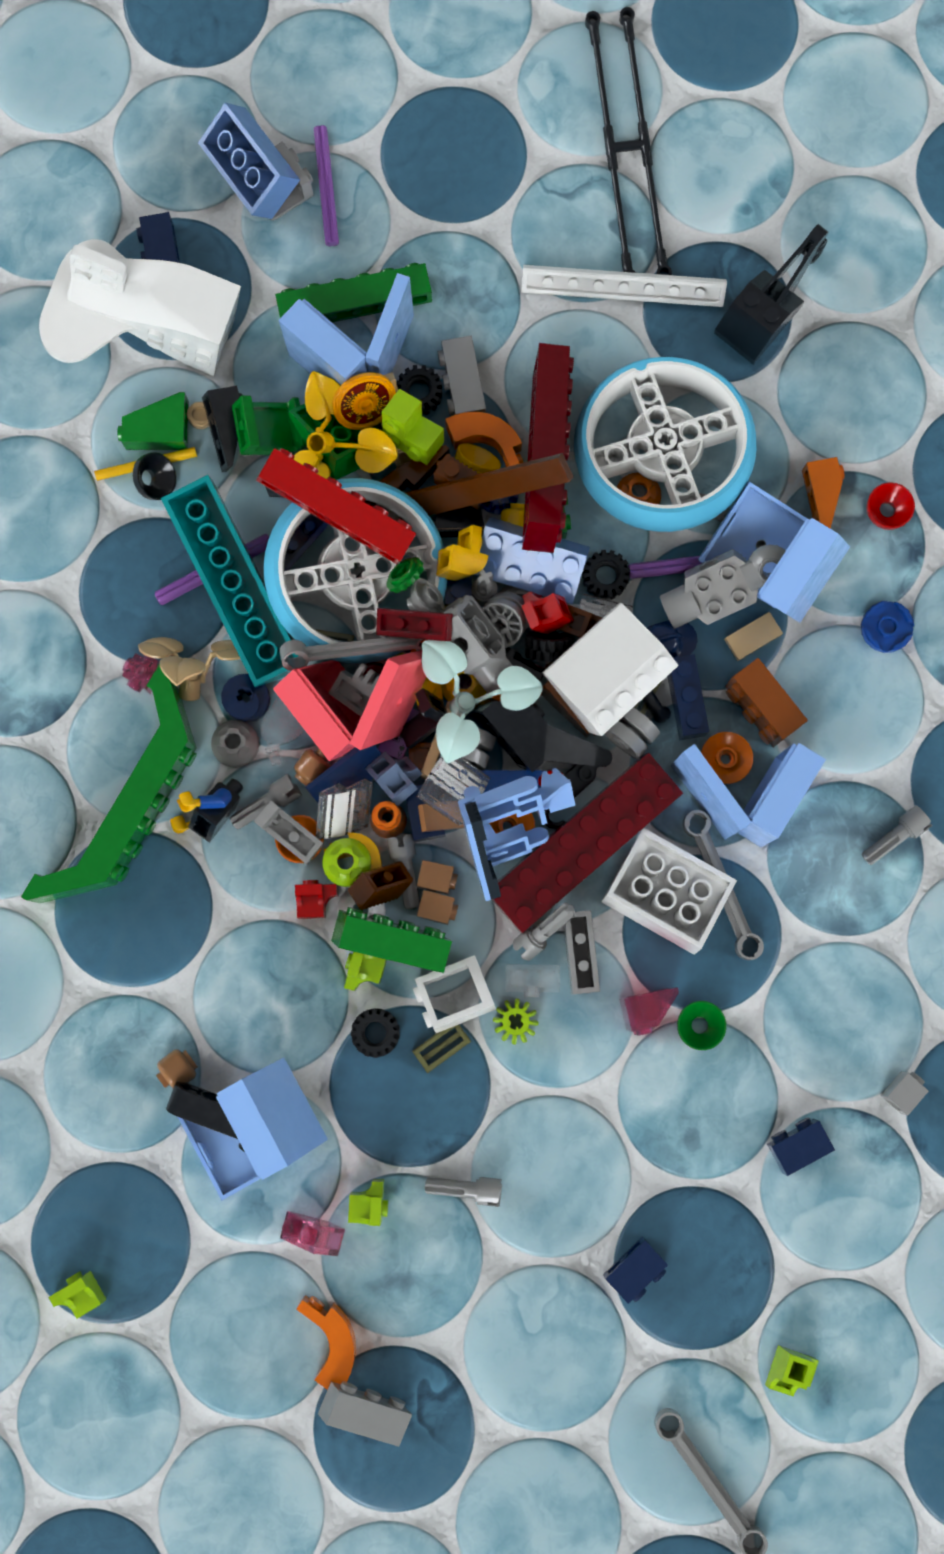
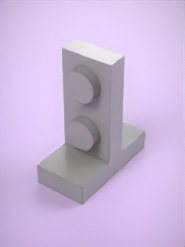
M272 801L268 803L254 820L258 826L305 864H308L324 845L323 842Z

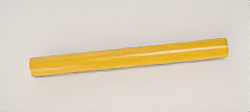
M195 447L163 455L173 463L197 457ZM136 461L94 471L96 480L99 481L132 473Z

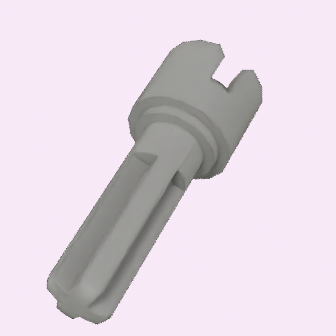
M484 569L481 570L479 578L472 585V596L480 606H484L493 595L497 594L498 587L496 582L493 581L491 571L486 573Z
M286 774L270 785L268 793L230 817L231 823L236 829H241L255 820L270 801L285 807L301 797L302 794L298 786L291 782V776Z
M915 805L899 818L898 826L862 852L863 859L868 864L873 865L908 837L916 839L933 826L930 824L931 820L919 806Z
M413 834L403 835L404 846L400 847L396 837L386 838L390 859L402 862L413 878V882L402 894L405 909L418 908L420 900L412 858L416 855Z
M563 903L536 928L530 926L514 939V950L518 951L522 946L526 950L521 954L522 959L530 961L546 948V940L575 916L573 905Z
M429 1177L425 1182V1193L475 1199L477 1205L499 1207L502 1179L480 1177L476 1182Z

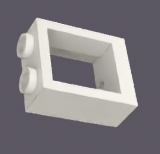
M475 955L446 966L444 973L433 971L415 979L417 987L413 988L418 1003L424 1002L427 1010L422 1013L427 1027H433L436 1033L496 1010ZM469 969L482 1003L438 1020L425 986Z

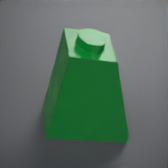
M178 392L122 416V426H118L117 435L118 440L122 442L125 449L182 450L188 448L187 410L189 408V400L185 392Z

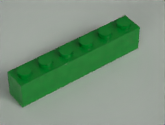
M410 263L404 268H386L379 273H361L355 278H337L330 283L321 285L312 283L305 288L296 290L293 288L284 289L280 293L275 294L280 318L298 299L308 301L332 323L382 313L397 273L410 277L413 306L431 303L432 290L426 264Z

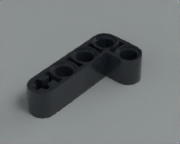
M175 1083L166 1107L170 1114L238 1139L216 1098L217 1094L189 1083ZM239 1143V1148L242 1151H244L242 1145Z

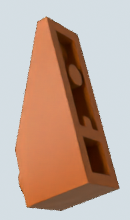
M837 457L807 462L802 469L812 518L830 529L845 477L844 468L842 465H839Z

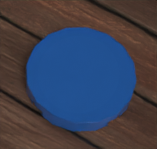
M881 601L872 605L864 614L861 622V633L865 642L874 650L882 653L895 652L905 647L912 639L914 619L909 610L902 604Z

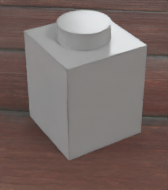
M901 1071L880 1096L899 1113L908 1116L929 1091L923 1086L925 1081L916 1073L911 1072L909 1074L908 1072Z

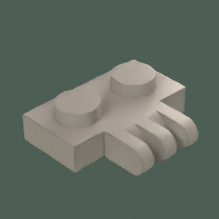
M364 663L358 667L354 676L346 670L341 671L329 691L331 696L360 717L379 679L378 676L374 683L372 682L376 675V672L372 669L367 672L366 676H363L368 667Z

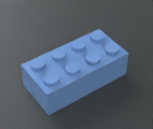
M225 102L198 142L252 216L272 219L300 181L299 177L245 107Z
M490 517L485 525L480 553L489 555L483 569L486 573L492 572L493 581L529 592L532 591L546 597L555 593L564 597L566 603L573 604L590 547L561 538V543H556L554 553L522 550L523 527Z

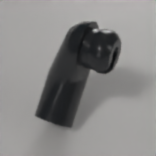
M653 690L643 698L654 721L664 723L671 717L670 709L661 705Z

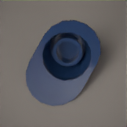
M670 620L647 627L673 658L691 655L696 649L698 642L697 633L689 623L674 629Z

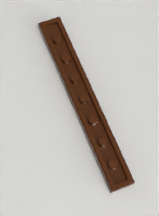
M563 453L406 492L405 494L415 500L430 516L567 483L574 476Z

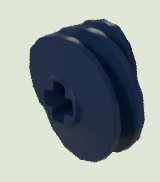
M238 674L230 678L224 685L221 700L224 709L230 716L236 720L254 722L263 717L267 712L270 704V694L265 684L254 687L248 674ZM244 693H246L251 699L247 703H245V701L242 700L243 698L241 697V695Z

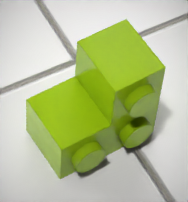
M399 389L382 411L383 431L393 440L396 449L398 448L407 453L412 460L420 461L427 465L444 443V428L422 416V401Z

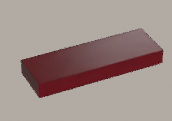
M377 608L376 635L451 641L453 614Z

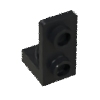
M424 688L415 694L419 702L418 710L420 713L408 721L401 732L406 747L410 749L433 733L440 718L447 713L443 701Z

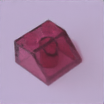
M670 987L619 999L626 1031L634 1032V1035L637 1036L652 1033V1027L659 1026L679 993L678 987Z

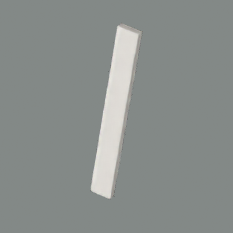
M523 265L521 293L723 307L727 279Z

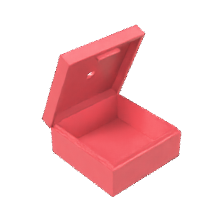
M422 650L387 659L361 717L329 694L340 672L345 670L338 661L330 660L293 669L273 690L328 761L345 756L355 747L363 750L400 736L417 699L415 694L421 690L426 680L421 663Z

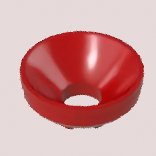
M889 482L877 486L871 492L867 500L866 509L873 524L885 530H894L909 522L915 511V502L907 488L898 483ZM882 504H890L894 509L893 516H883L880 512V506Z

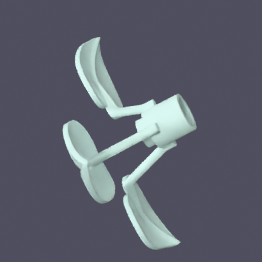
M425 640L422 643L421 663L426 677L437 684H447L454 678L453 695L455 697L449 705L451 713L443 715L436 726L437 746L443 760L447 764L470 754L479 744L480 732L477 725L471 720H464L465 716L474 709L475 705L501 694L500 701L505 709L520 711L532 705L542 692V684L533 674L522 667L510 666L505 668L497 678L499 689L479 698H474L469 692L459 691L460 678L457 674L463 672L467 667V659L462 649L450 641Z

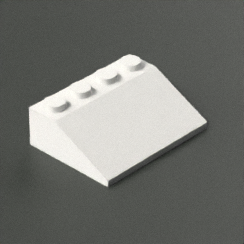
M619 603L542 673L587 731L603 736L679 665L664 645L623 603Z
M643 828L601 902L695 955L702 949L737 880Z

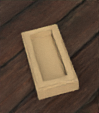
M768 612L727 636L724 640L737 661L780 637L783 632L771 613Z

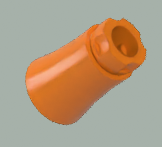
M390 801L378 803L370 816V824L373 831L382 838L397 837L404 831L407 823L406 813L403 808ZM386 813L391 814L393 817L388 823L382 820L383 815Z

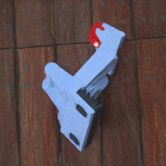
M557 768L542 772L538 779L541 788H538L537 780L534 777L525 776L482 794L476 786L467 787L464 790L465 799L458 801L477 876L486 901L501 897L493 866L531 853L532 848L546 843L549 839L548 831L543 827H536L525 831L523 823L495 833L489 823L516 814L518 818L537 811L541 824L544 825L547 824L544 810L549 809L550 813L575 806L570 779H567Z

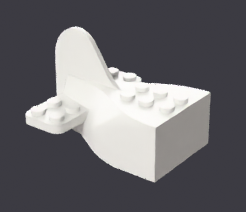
M86 240L78 245H74L58 268L40 316L39 331L41 341L46 351L53 358L65 363H75L88 358L119 335L129 332L147 342V345L160 350L199 371L214 376L234 323L241 286L182 263L150 259H127L112 245L103 240Z

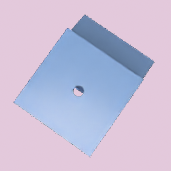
M397 273L367 353L308 301L298 299L278 320L289 356L310 374L312 371H317L332 378L340 386L349 378L361 373L374 372L385 375L393 372L414 316L410 277Z
M748 481L698 560L704 563L734 549L748 561L752 553L757 549L756 543L759 540H764L766 545H778L786 551L778 564L769 562L764 565L763 571L771 574L763 587L758 589L757 598L800 623L850 546L832 529L814 518L809 520Z
M793 743L775 757L744 810L695 744L686 749L670 766L702 810L708 814L711 822L724 840L738 833L757 846L762 847L779 838L826 759L800 743L797 745Z
M285 1058L250 1074L217 1093L218 1096L216 1098L238 1139L178 1117L221 1201L262 1178L263 1180L289 1166L328 1140ZM239 1143L242 1145L244 1151H242L239 1148Z

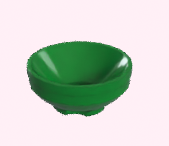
M692 1002L685 1006L678 1016V1034L681 1040L692 1049H712L725 1036V1016L716 1005L710 1002ZM697 1017H702L707 1022V1029L700 1034L692 1029V1022Z

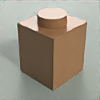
M422 860L417 888L449 894V889L455 890L458 874L453 873L454 867Z
M423 890L417 917L448 925L449 920L455 921L459 905L454 904L455 898Z

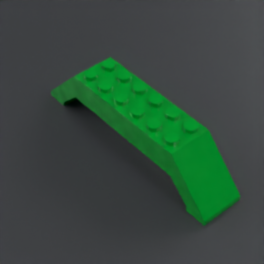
M160 663L146 685L153 692L160 722L159 728L78 865L45 876L34 874L21 896L24 900L41 904L115 886L119 881L122 882L129 872L127 866L131 859H136L143 848L141 842L146 835L149 836L156 826L154 820L158 813H163L170 802L168 796L172 789L176 790L183 780L182 772L186 766L190 767L197 755L195 753L197 747L183 701L179 697V688L165 676L160 668Z

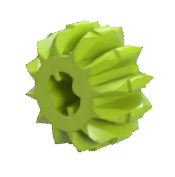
M515 998L514 1008H511L508 1000L504 1001L508 1010L505 1012L500 1007L496 1008V1011L502 1014L503 1017H493V1022H502V1026L494 1029L495 1032L499 1033L505 1029L506 1032L502 1035L501 1040L506 1041L509 1034H511V1043L513 1045L517 1043V1035H520L523 1043L527 1042L524 1032L526 1031L534 1036L535 1032L528 1027L529 1025L537 1026L539 1024L536 1020H529V1017L537 1014L536 1010L526 1013L525 1011L530 1003L525 1002L522 1009H520V999ZM512 1014L514 1017H516V1014L522 1016L520 1021L523 1024L520 1028L515 1026V1029H512L510 1027L511 1021L508 1019Z

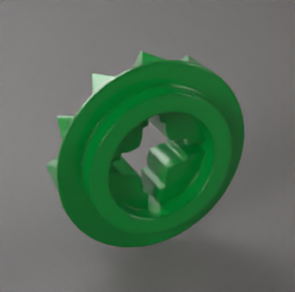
M418 557L401 561L390 572L386 583L387 588L394 593L407 590L410 585H413L420 578V574L424 570V563Z

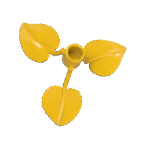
M312 371L305 389L306 410L314 420H322L325 417L326 419L320 427L316 428V432L308 436L307 447L309 450L297 452L294 455V460L302 465L308 463L318 469L317 474L325 479L330 477L331 470L326 463L322 462V454L331 452L333 448L357 449L355 453L356 463L363 471L368 473L381 472L396 461L398 453L395 443L389 435L380 429L366 428L361 430L358 434V444L335 442L334 437L329 432L323 431L331 421V414H333L332 401L340 384L317 371Z

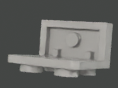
M283 141L275 147L299 177L300 181L275 216L270 219L272 221L314 196L311 182H313L311 174L306 168L302 169L298 164L299 158L292 148L288 149Z

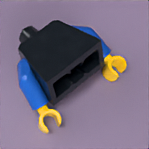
M233 778L226 785L218 782L207 795L198 796V799H193L190 791L179 794L180 799H177V803L183 812H189L194 809V812L189 822L185 821L183 815L172 818L170 824L173 831L179 834L191 829L210 843L235 811L240 800L238 794L243 790L242 784Z

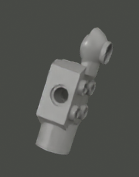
M769 544L761 546L746 561V558L740 553L731 549L685 571L683 585L660 595L661 603L674 629L697 618L709 625L756 603L758 589L763 587L771 574L763 571L764 565L769 562L778 564L786 550L778 545Z
M417 579L412 585L410 596L407 598L409 609L452 613V637L450 642L459 646L465 653L467 667L464 673L473 675L487 694L499 689L497 685L499 674L505 668L513 666L506 657L504 637L473 596L465 595L445 607L438 588L425 579Z

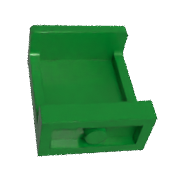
M241 395L232 405L240 454L271 455L274 448L277 450L285 449L293 455L302 451L306 444L288 415L289 410L300 406L299 398L293 397L289 402H252L251 396Z

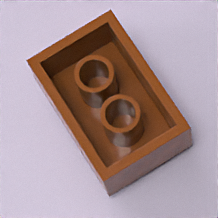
M759 658L734 675L725 685L727 689L726 694L729 699L735 704L738 702L744 710L742 714L750 724L754 723L760 730L758 732L760 738L767 745L771 744L773 748L808 721Z

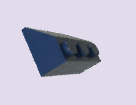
M375 745L363 750L355 747L305 788L325 813L327 812L328 795L332 794L331 817L333 815L335 794L349 792L350 802L353 790H356V800L361 799L369 792L367 787L376 781L365 768L378 758L381 752Z

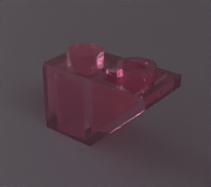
M287 1211L280 1238L313 1254L338 1256L345 1229L325 1220Z

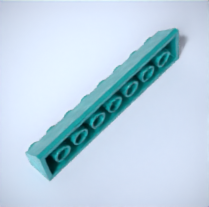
M206 475L162 497L161 500L254 687L287 676L291 671L283 667L279 651L285 642L293 639L274 613L267 595L265 583L214 481L209 475ZM295 653L290 654L288 658H295L300 655H295Z

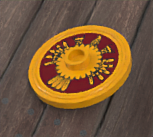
M366 372L355 375L346 380L336 391L332 401L333 414L337 421L348 429L363 430L374 427L382 422V411L396 394L395 388L387 377L379 373Z

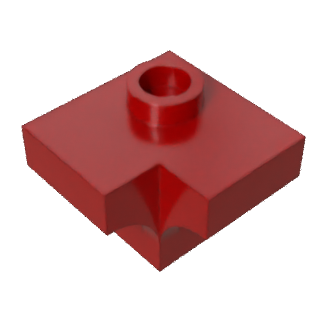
M530 591L522 596L525 604L521 606L532 630L548 635L574 621L565 598L558 594L552 593L543 598L542 595Z
M304 880L303 884L295 885L297 918H326L327 903L332 898L339 896L338 885L319 884V880Z

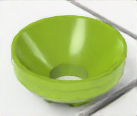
M342 838L334 841L327 847L323 855L322 866L327 878L334 884L351 887L353 882L361 875V872L370 870L371 856L367 848L358 840ZM344 853L352 855L354 859L353 866L349 869H342L338 865V858Z

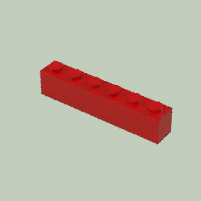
M282 448L280 450L273 449L256 479L257 482L393 563L401 562L416 535L411 530L412 526L400 519L397 521L388 517L389 512L380 506L375 505L373 508L365 503L366 499L362 495L354 491L348 493L341 488L342 484L331 477L325 479L317 474L318 469L308 463L302 465L295 461V456L289 451Z

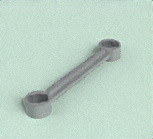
M387 637L308 647L302 641L290 640L280 647L279 652L283 667L292 671L293 669L307 666L309 661L411 649L419 651L422 650V643L420 642L424 639ZM293 653H295V655H300L295 658H288V656Z
M701 810L691 811L683 819V830L688 836L695 839L704 862L726 874L708 832L711 827L710 817ZM695 815L703 817L706 821L704 829L699 834L693 833L688 828L690 827L691 818ZM732 889L724 909L737 937L735 952L744 960H754L763 953L764 944L758 935L751 932L735 892ZM747 937L753 938L758 943V950L754 956L748 957L741 952L743 950V942Z
M671 1408L660 1410L654 1420L657 1433L662 1439L672 1442L738 1535L737 1542L742 1553L765 1554L768 1542L763 1531L755 1525H750L684 1432V1423L679 1413ZM672 1415L678 1418L679 1426L675 1432L674 1430L665 1431L660 1428V1421L663 1417ZM757 1533L762 1536L761 1546L759 1548H748L743 1545L744 1538L748 1534Z

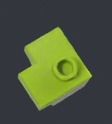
M357 952L349 953L345 969H348L344 988L356 991L360 984L367 981L380 984L387 960Z
M373 1179L371 1187L366 1191H351L349 1195L348 1223L381 1226L383 1217H388V1200H383L384 1179Z
M81 1271L66 1279L68 1285L48 1297L53 1307L64 1305L70 1308L76 1319L107 1300L91 1271L82 1275Z
M778 1345L765 1386L794 1397L798 1388L807 1390V1387L811 1386L819 1360Z

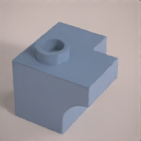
M386 751L365 768L397 806L418 789L413 782L422 775L420 770L407 756L401 759H393Z

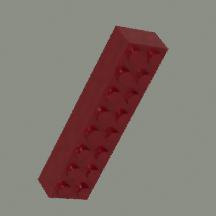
M539 343L532 378L527 462L563 453L566 461H568L570 445L567 444V438H569L571 428L568 416L570 417L572 400H569V395L572 393L573 379H570V373L573 372L574 357H570V346ZM565 483L525 492L522 550L554 553L556 543H561L562 529L565 528L566 513H563V507L566 505L567 490H564Z
M650 753L642 755L640 759L635 761L549 836L546 843L537 846L498 880L501 897L491 900L520 933H523L679 798L683 792Z

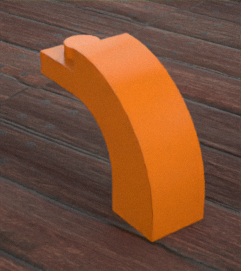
M475 411L460 413L445 419V427L455 450L463 443H483L492 446L499 452L506 467L524 463L520 453H518L521 452L522 442L515 430L502 419L488 413Z
M305 1295L296 1310L318 1325L325 1332L329 1341V1357L315 1377V1381L328 1390L331 1381L341 1384L342 1381H348L356 1354L355 1335L349 1319L339 1306L333 1303L329 1310L326 1311L323 1309L325 1305L314 1296L309 1298Z

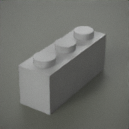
M472 335L441 341L442 350L437 352L440 366H445L446 374L442 375L444 390H449L451 399H447L449 415L474 411L486 413Z
M591 910L575 912L574 917L563 925L571 994L600 992Z
M331 1381L318 1412V1415L326 1425L398 1447L400 1446L412 1417L410 1411L405 1407L406 1403L403 1400L390 1396V1399L383 1398L380 1393L371 1389H366L365 1392L357 1390L358 1388L355 1385L346 1381H342L341 1384Z

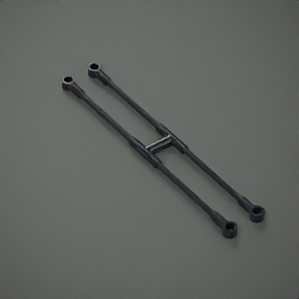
M630 7L623 8L620 12L619 22L623 25L625 41L628 43L639 119L637 124L639 140L615 142L613 127L610 125L599 47L601 43L599 34L600 15L596 11H590L586 15L585 26L589 29L590 41L594 49L604 120V141L608 169L611 171L622 248L623 272L636 273L632 268L631 254L628 252L617 175L618 162L616 153L641 150L643 166L646 168L657 245L656 258L658 269L656 274L660 275V272L663 271L668 275H672V270L667 264L666 250L663 248L652 173L653 160L648 125L644 117L634 48L633 22L635 12ZM628 15V16H630L631 18H628V19H627V18H624L623 16ZM594 19L596 22H590L589 20Z

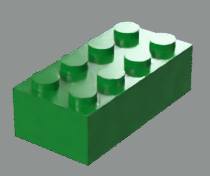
M348 907L347 911L339 910L331 939L338 948L444 973L452 941L446 938V933L441 932L440 929L425 926L424 930H420V927L416 926L415 923L399 920V923L396 924L389 917L376 913L373 914V918L368 917V914L364 913L363 910Z

